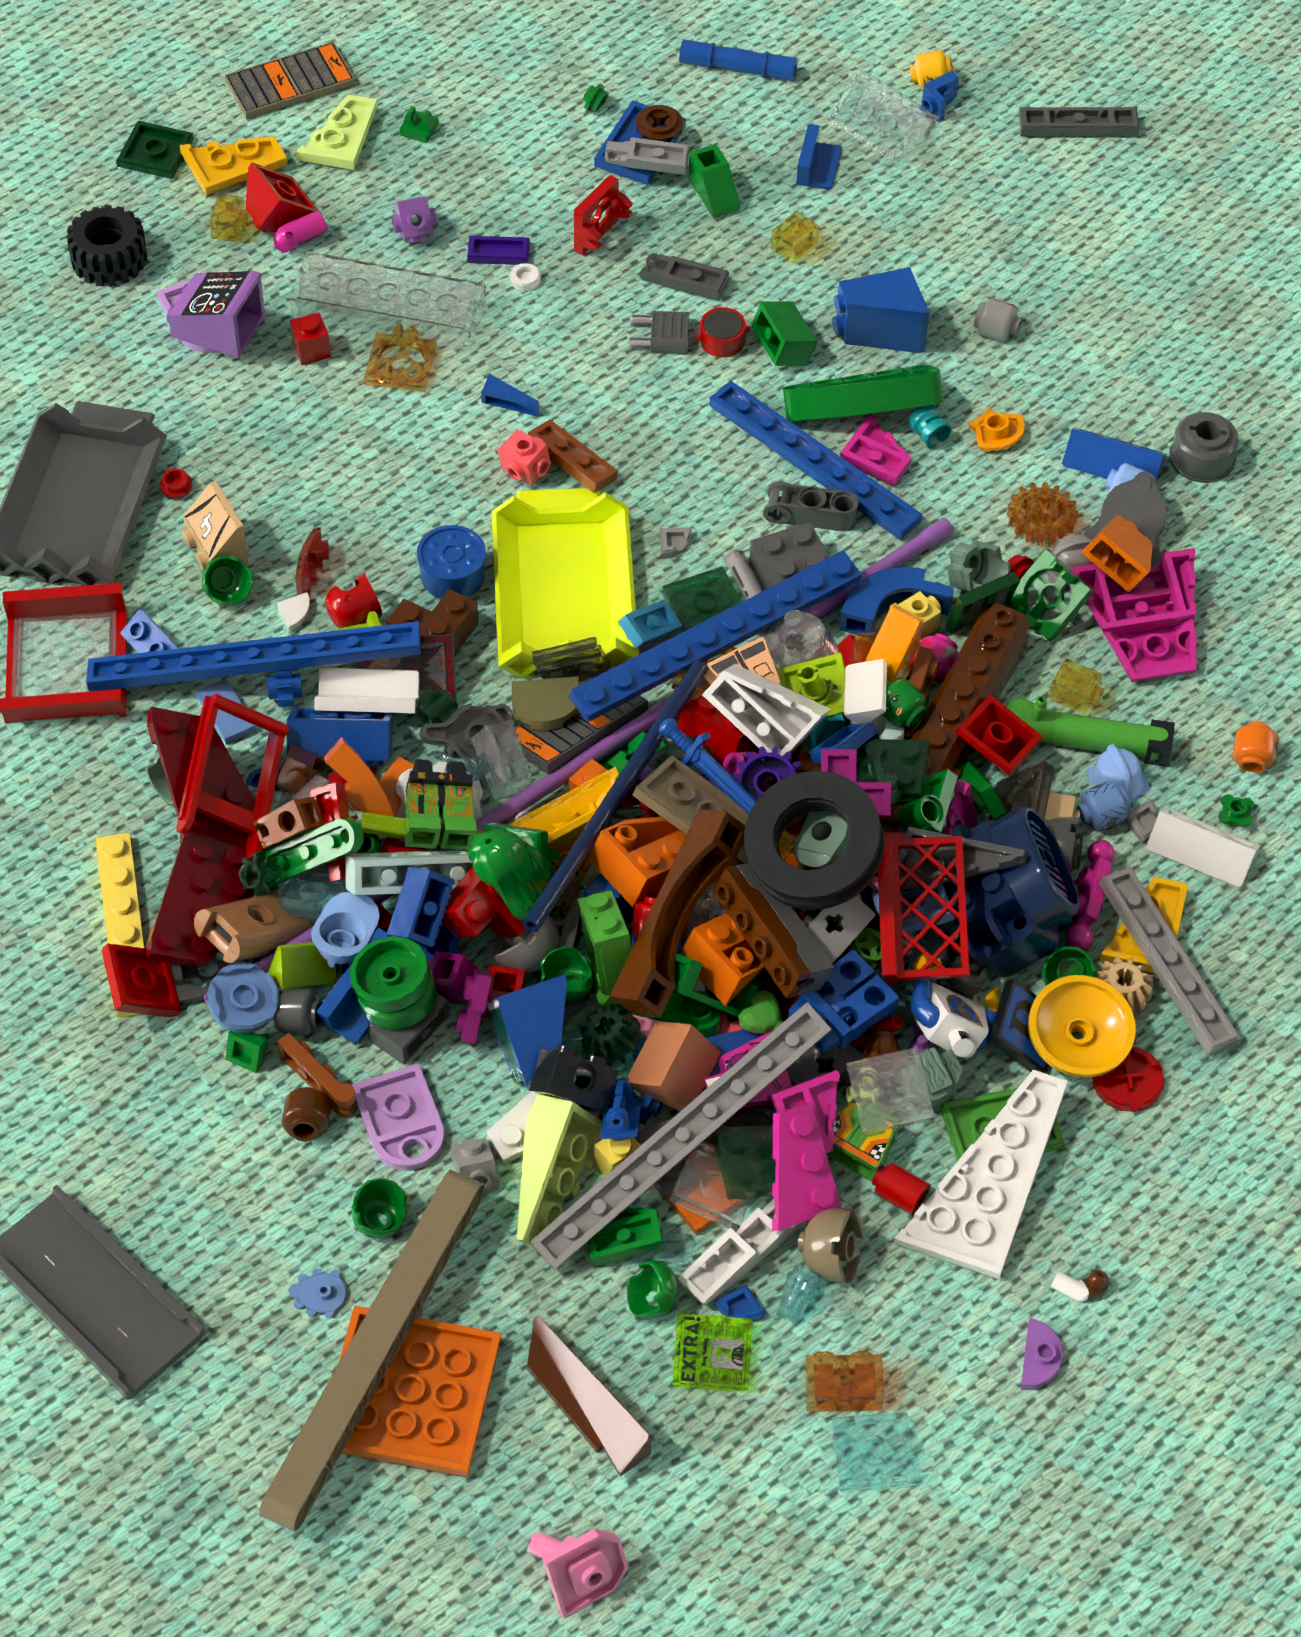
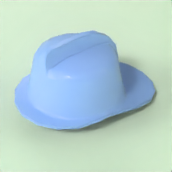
M1114 744L1109 745L1106 751L1099 756L1094 767L1087 769V776L1092 787L1107 781H1111L1117 786L1121 785L1125 789L1130 803L1131 800L1151 790L1141 771L1138 758L1126 749L1116 748Z
M351 892L340 893L328 901L313 926L311 938L319 953L328 961L329 967L334 968L336 964L353 962L354 957L368 944L379 921L378 906L368 896L354 895Z

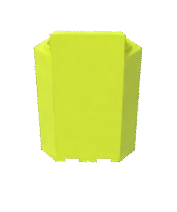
M588 488L518 491L516 493L517 497H511L491 511L498 667L518 678L535 677V672L556 671V676L582 675V670L603 669V672H606L639 655V648L635 649L618 623L624 615L636 611L628 505L606 492L601 495L600 490L593 493Z

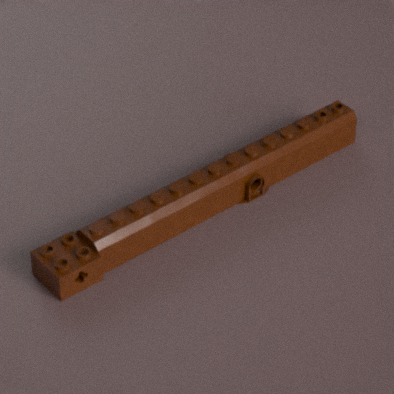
M996 602L985 605L907 746H902L893 756L887 781L891 782L892 785L891 820H880L884 832L899 833V810L902 806L920 798L926 778L946 769L959 777L960 773L964 770L960 766L965 762L973 747L956 734L955 731L990 694L999 700L1028 645L1031 622L1024 613ZM867 886L859 894L861 895L862 902L876 914L865 928L874 929L879 918ZM815 910V912H814L812 918H813L820 910ZM832 919L827 921L828 925L825 930L828 933L834 931V927L838 922H834ZM846 949L833 962V964H835L838 960H840L843 956L846 955ZM770 975L762 991L766 990L774 994L782 1009V1020L786 1021L789 1009L799 1000L800 995L786 999Z

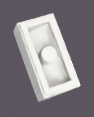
M880 659L855 663L845 668L844 715L856 724L871 722L886 712V660Z

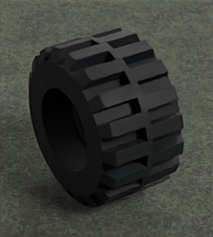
M105 205L104 208L96 206L92 207L91 211L85 210L81 212V217H75L72 220V225L68 226V235L66 236L71 265L79 278L84 276L85 282L89 284L95 280L96 286L102 287L104 282H109V287L116 286L115 281L121 280L122 284L129 282L128 276L136 278L139 275L138 269L143 271L148 257L144 230L140 219L135 217L133 212L130 210L125 212L124 208L120 206L112 208V205Z

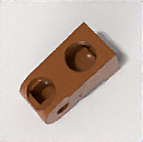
M314 796L292 800L253 823L264 850L325 825Z

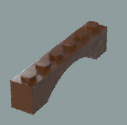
M698 810L609 997L632 1014L661 1018L676 986L674 976L675 956L685 924L704 892L721 872L735 861L744 843L745 825L727 811Z

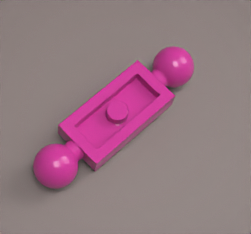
M1106 840L1094 841L1088 848L1087 856L1091 865L1089 867L1085 866L1077 878L1080 909L1077 914L1072 916V924L1067 930L1065 937L1068 946L1079 947L1084 951L1093 943L1094 936L1089 927L1098 920L1104 892L1098 883L1102 877L1109 875L1112 861L1115 857L1114 847Z

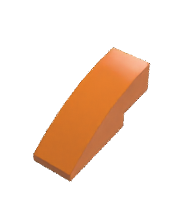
M341 737L323 758L327 765L348 781L345 784L347 800L363 813L369 812L394 816L388 799L372 770L358 752Z

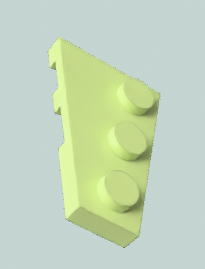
M347 95L328 116L329 121L321 129H316L311 134V140L306 146L301 145L296 151V160L354 170L377 110V99Z

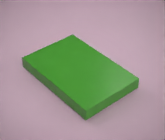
M1018 1088L940 1104V1110L957 1161L971 1144L978 1140L985 1127L992 1119L996 1118ZM1055 1119L1044 1153L1064 1149L1065 1147L1057 1119Z

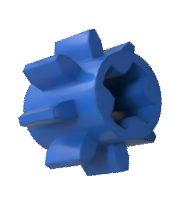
M288 669L275 671V674L267 675L269 700L277 699L278 707L294 706V698L303 697L301 672L292 673V670Z

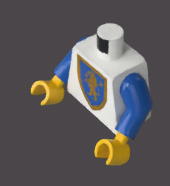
M923 955L917 957L912 963V969L919 970L928 960ZM932 964L928 969H938V968L935 967V966ZM929 979L914 980L909 1009L930 1042L947 1050L952 1049L954 1054L959 1057L970 1058L976 1050L984 1049L991 1042L989 1041V1036L1000 1002V997L998 996L1000 986H996L986 995L984 1002L988 1010H985L984 1006L929 981Z

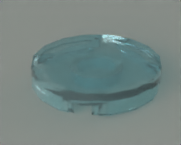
M310 873L305 875L304 880L297 881V877H293L281 884L278 890V902L281 909L288 914L298 917L318 918L324 906L332 897L349 891L346 890V886L344 887V882H330L328 874Z

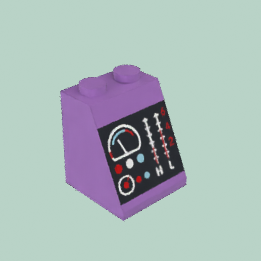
M256 271L195 273L189 284H185L182 288L181 296L177 303L168 310L167 322L170 326L171 337L239 358L265 317L261 273Z

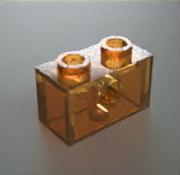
M822 1351L813 1355H806L804 1366L806 1412L882 1411L884 1402L882 1354L872 1355V1353L867 1351H857L851 1355H834L831 1352ZM840 1377H846L847 1383L841 1382Z

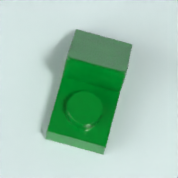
M968 761L961 764L960 768L964 770L960 773L957 781L960 779L971 784L975 810L978 809L980 812L986 810L994 819L1005 813L1006 811L994 789Z

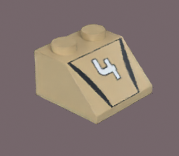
M216 481L211 482L183 515L185 529L182 530L183 539L188 548L194 547L197 551L195 557L202 571L208 562L224 555L239 558L245 565H249L243 524Z

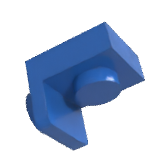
M953 71L924 84L921 101L922 107L927 114H933L939 121L944 119L946 105L950 104L957 97L959 77Z

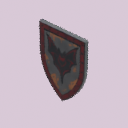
M453 634L421 636V655L363 661L358 667L361 669L418 670L420 673L419 703L457 701Z

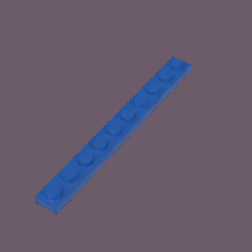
M842 550L571 689L569 698L585 721L589 722L688 671L694 661L705 662L858 583L862 573L845 551Z
M419 621L90 658L88 659L86 684L89 691H102L421 655V629Z

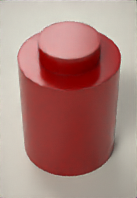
M893 1162L887 1167L881 1165L872 1180V1185L876 1186L874 1190L875 1195L911 1216H914L915 1212L922 1205L931 1187L930 1183Z

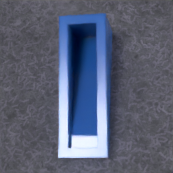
M489 373L481 391L482 403L538 416L539 401Z

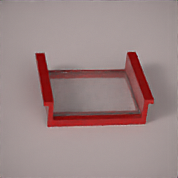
M122 583L3 592L2 602L8 619L5 698H0V713L3 715L4 722L108 714L126 717L127 688L89 691L86 684L88 659L127 654V640L120 634L127 625V607Z

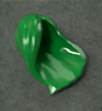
M494 829L473 836L467 852L469 860L473 862V868L477 876L499 893L512 915L521 921H524L555 874L549 862L539 850L526 844L520 836L507 830Z

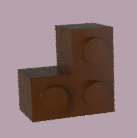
M451 589L446 592L433 611L403 599L387 619L386 625L419 621L421 636L453 634L455 656L479 624L478 602Z

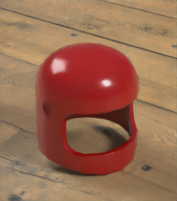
M365 572L355 576L354 583L356 587L343 591L335 586L328 592L325 598V607L329 618L336 627L343 628L366 623L368 612L376 611L378 618L382 617L380 603Z

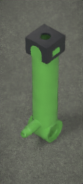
M1044 696L1037 697L1035 703L1025 699H1015L1006 705L1008 709L1043 736L1040 740L1042 743L1105 752L1109 745L1114 744L1116 748L1126 749L1137 758L1145 759L1144 764L1168 767L1172 751L1174 722L1151 719L1150 726L1052 711L1047 710V699Z

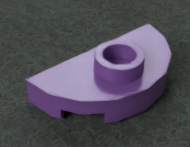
M1030 1317L1020 1390H1036L1040 1386L1049 1383L1058 1375L1063 1360L1062 1343L1055 1331L1044 1322Z

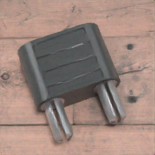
M652 311V315L631 314V325H651V338L630 337V348H650V352L688 354L689 312Z

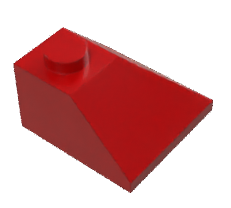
M253 162L248 166L245 209L253 218V225L260 231L276 233L278 228L284 224L313 212H319L292 176Z
M991 694L955 731L956 734L1009 777L1027 760L1043 737Z

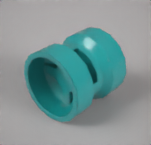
M934 405L918 407L908 420L909 426L915 433L921 434L922 441L929 448L934 446L929 440L930 438L937 436L943 442L947 440L952 432L951 425L946 419L939 417V411Z

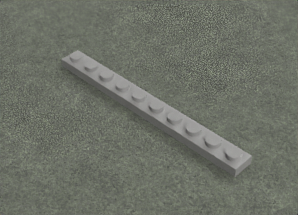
M806 1002L530 1241L531 1245L555 1271L831 1031V1028L811 1005Z

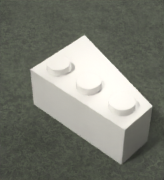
M736 664L725 669L702 694L758 748L764 746L766 751L771 753L774 746H777L780 749L781 756L788 751L792 753L831 710L820 703Z

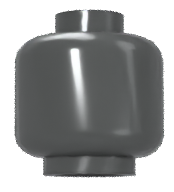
M299 988L283 989L279 993V1005L272 1020H274L277 1030L284 1034L309 1036L316 1028H320L322 1025L316 1011L323 1001L312 990Z

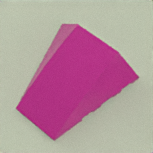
M1195 548L1163 553L1159 565L1151 566L1150 572L1129 592L1106 573H1103L1095 564L1069 567L1095 591L1086 603L1131 682L1194 673L1197 670L1196 603H1194V587L1196 585L1194 573Z

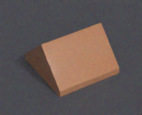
M656 1021L626 1080L632 1085L633 1089L681 1111L701 1094L704 1088L703 1078L710 1076L721 1052L691 1024Z

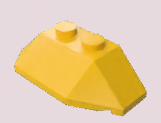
M615 766L508 825L548 831V848L556 850L560 853V856H563L570 851L572 844L576 842L620 774Z

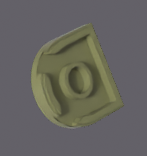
M578 676L512 682L514 718L518 722L522 721L530 725V729L538 731H549L563 727V722L571 717L575 718L579 713L569 698L570 690L579 686Z

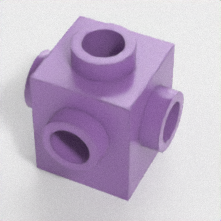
M427 196L393 202L396 215L391 216L394 232L400 233L401 238H409V243L427 240L426 234L434 233L433 226L437 225V218L434 208H429ZM413 215L417 217V224L415 226L411 223Z

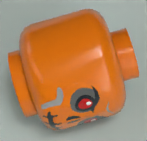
M1254 721L1249 725L1242 726L1235 735L1232 752L1233 760L1239 764L1241 770L1259 774L1263 773L1276 762L1279 746L1278 734L1268 724L1260 721Z

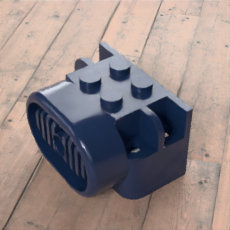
M1020 806L995 821L987 820L972 829L967 828L963 824L954 827V836L1023 849L1027 853L1025 864L964 878L968 955L1003 978L1012 976L1056 949L1060 940L1057 925L1077 914L1080 909V898L1056 838L1044 820L1030 807ZM952 881L943 883L949 901L958 893V887ZM957 901L952 907L959 912ZM954 917V922L958 929L960 927L959 920Z

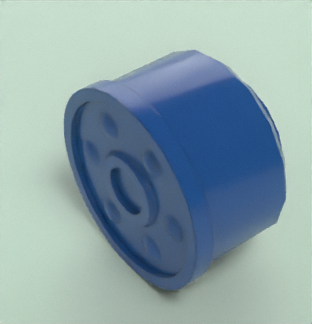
M446 525L431 530L421 539L417 548V561L420 567V579L424 588L430 594L442 599L446 592L451 589L466 597H470L483 584L486 548L482 538L476 532L463 526Z

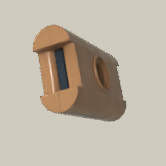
M280 892L202 909L197 912L194 918V927L198 936H205L224 954L222 960L226 963H234L272 953L277 950L278 946L285 945L310 929L312 925L307 917L301 918L282 900L284 895Z

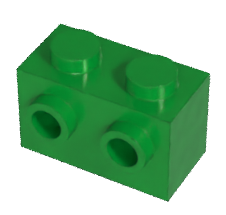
M761 301L751 326L774 365H808L811 355L815 351L817 340L794 302Z

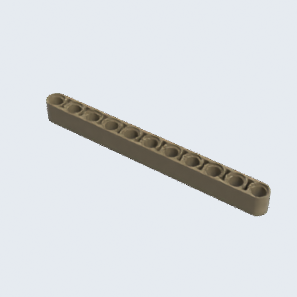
M449 1170L445 1174L268 1488L259 1510L261 1517L294 1532L301 1527L477 1210L484 1194V1183L453 1170Z

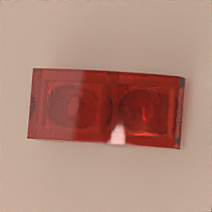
M321 527L314 528L300 551L296 567L297 595L307 592L309 597H311V586H317L316 571H323V560H329V541L322 540Z

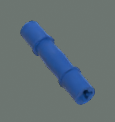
M686 39L682 40L679 54L680 63L703 66L711 69L712 66L734 72L760 74L762 78L770 77L794 81L798 65V58L771 54L768 51L763 54L740 48L716 46L713 42L710 44Z

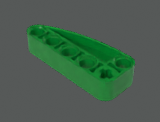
M932 365L903 367L790 385L783 388L786 419L789 421L880 413L944 402L940 369Z

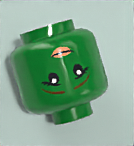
M901 678L895 682L888 680L886 682V712L882 716L896 727L913 728L923 719L927 712L925 694L907 679Z

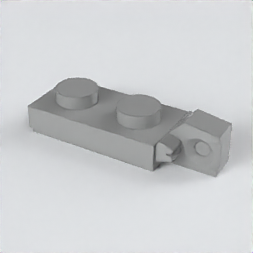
M631 137L630 141L623 143L607 141L605 162L629 168L686 175L690 146Z

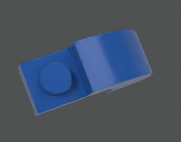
M895 567L875 572L861 580L847 596L841 611L839 630L871 638L878 619L890 609V605L894 603L898 605L919 591L926 597H935L941 606V614L948 615L952 606L954 588L939 582L925 580L926 569Z

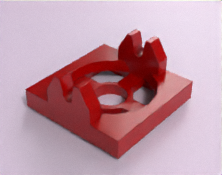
M608 176L574 209V251L582 256L588 250H597L601 246V242L598 240L619 218H629L633 214L630 210L633 203L625 194L619 192V179L616 177ZM596 210L594 217L591 219L592 214ZM606 210V216L599 222L602 213Z

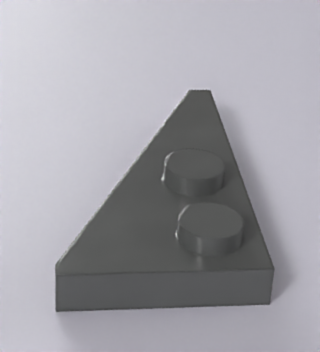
M908 827L904 839L951 837L953 835ZM962 837L964 878L1026 863L1027 853L1023 849ZM955 846L940 847L932 857L947 868L956 858ZM931 847L923 849L926 852H928L931 849ZM914 848L900 849L899 861L909 870L923 857ZM926 861L915 873L928 886L941 874L929 861ZM955 867L950 873L957 878V868ZM899 869L901 880L906 874ZM945 877L941 883L949 882L951 880ZM909 879L900 889V893L921 887L912 879Z

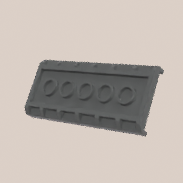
M58 1185L53 1187V1193L0 1236V1274L127 1400L136 1396L200 1341L205 1334L203 1326Z

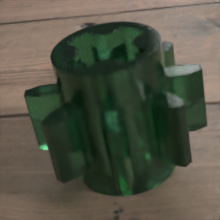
M429 688L418 697L421 703L418 705L419 708H417L416 712L424 725L443 723L458 709V704L447 690L442 689L439 691V689L433 691Z
M266 851L255 852L253 856L242 858L244 864L241 866L238 875L243 884V889L254 888L255 896L265 895L268 891L277 890L279 888L277 882L280 880L281 875H283L277 862L278 858L267 859Z

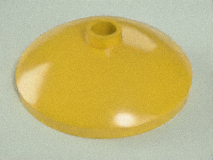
M1072 975L1049 983L1036 996L1028 1017L1029 1036L1040 1057L1054 1069L1075 1077H1096L1114 1070L1128 1056L1135 1040V1018L1127 1000L1116 988L1103 980L1091 976ZM1072 1032L1081 1033L1083 1039L1074 1038Z

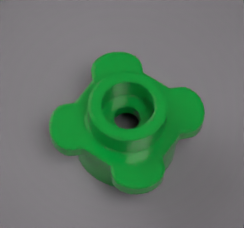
M1230 794L1222 796L1220 802L1223 808L1219 812V820L1222 823L1235 827L1251 825L1252 817L1250 812L1254 808L1253 800L1250 798H1234Z

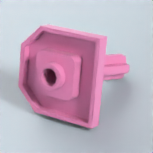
M592 1529L578 1538L568 1536L563 1542L544 1533H534L528 1546L530 1553L543 1559L557 1607L563 1618L614 1592L629 1568L621 1540L615 1533Z

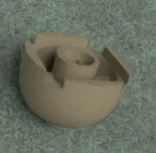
M845 1208L826 1209L816 1214L809 1221L806 1230L800 1232L798 1250L800 1253H803L804 1261L811 1273L823 1280L834 1283H846L854 1280L861 1256L860 1254L852 1260L855 1253L856 1238H863L862 1222L858 1211ZM843 1261H847V1265L842 1267Z

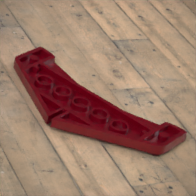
M151 707L147 713V729L151 743L157 745L178 817L200 716ZM214 727L201 790L253 812L255 800ZM196 811L190 830L185 835L180 833L178 853L155 924L151 928L146 943V959L201 968L207 966L215 958L219 950L205 936H198L194 927V918L197 912L202 909L252 898L255 895L261 882L255 874V862L249 863L245 861L248 833Z

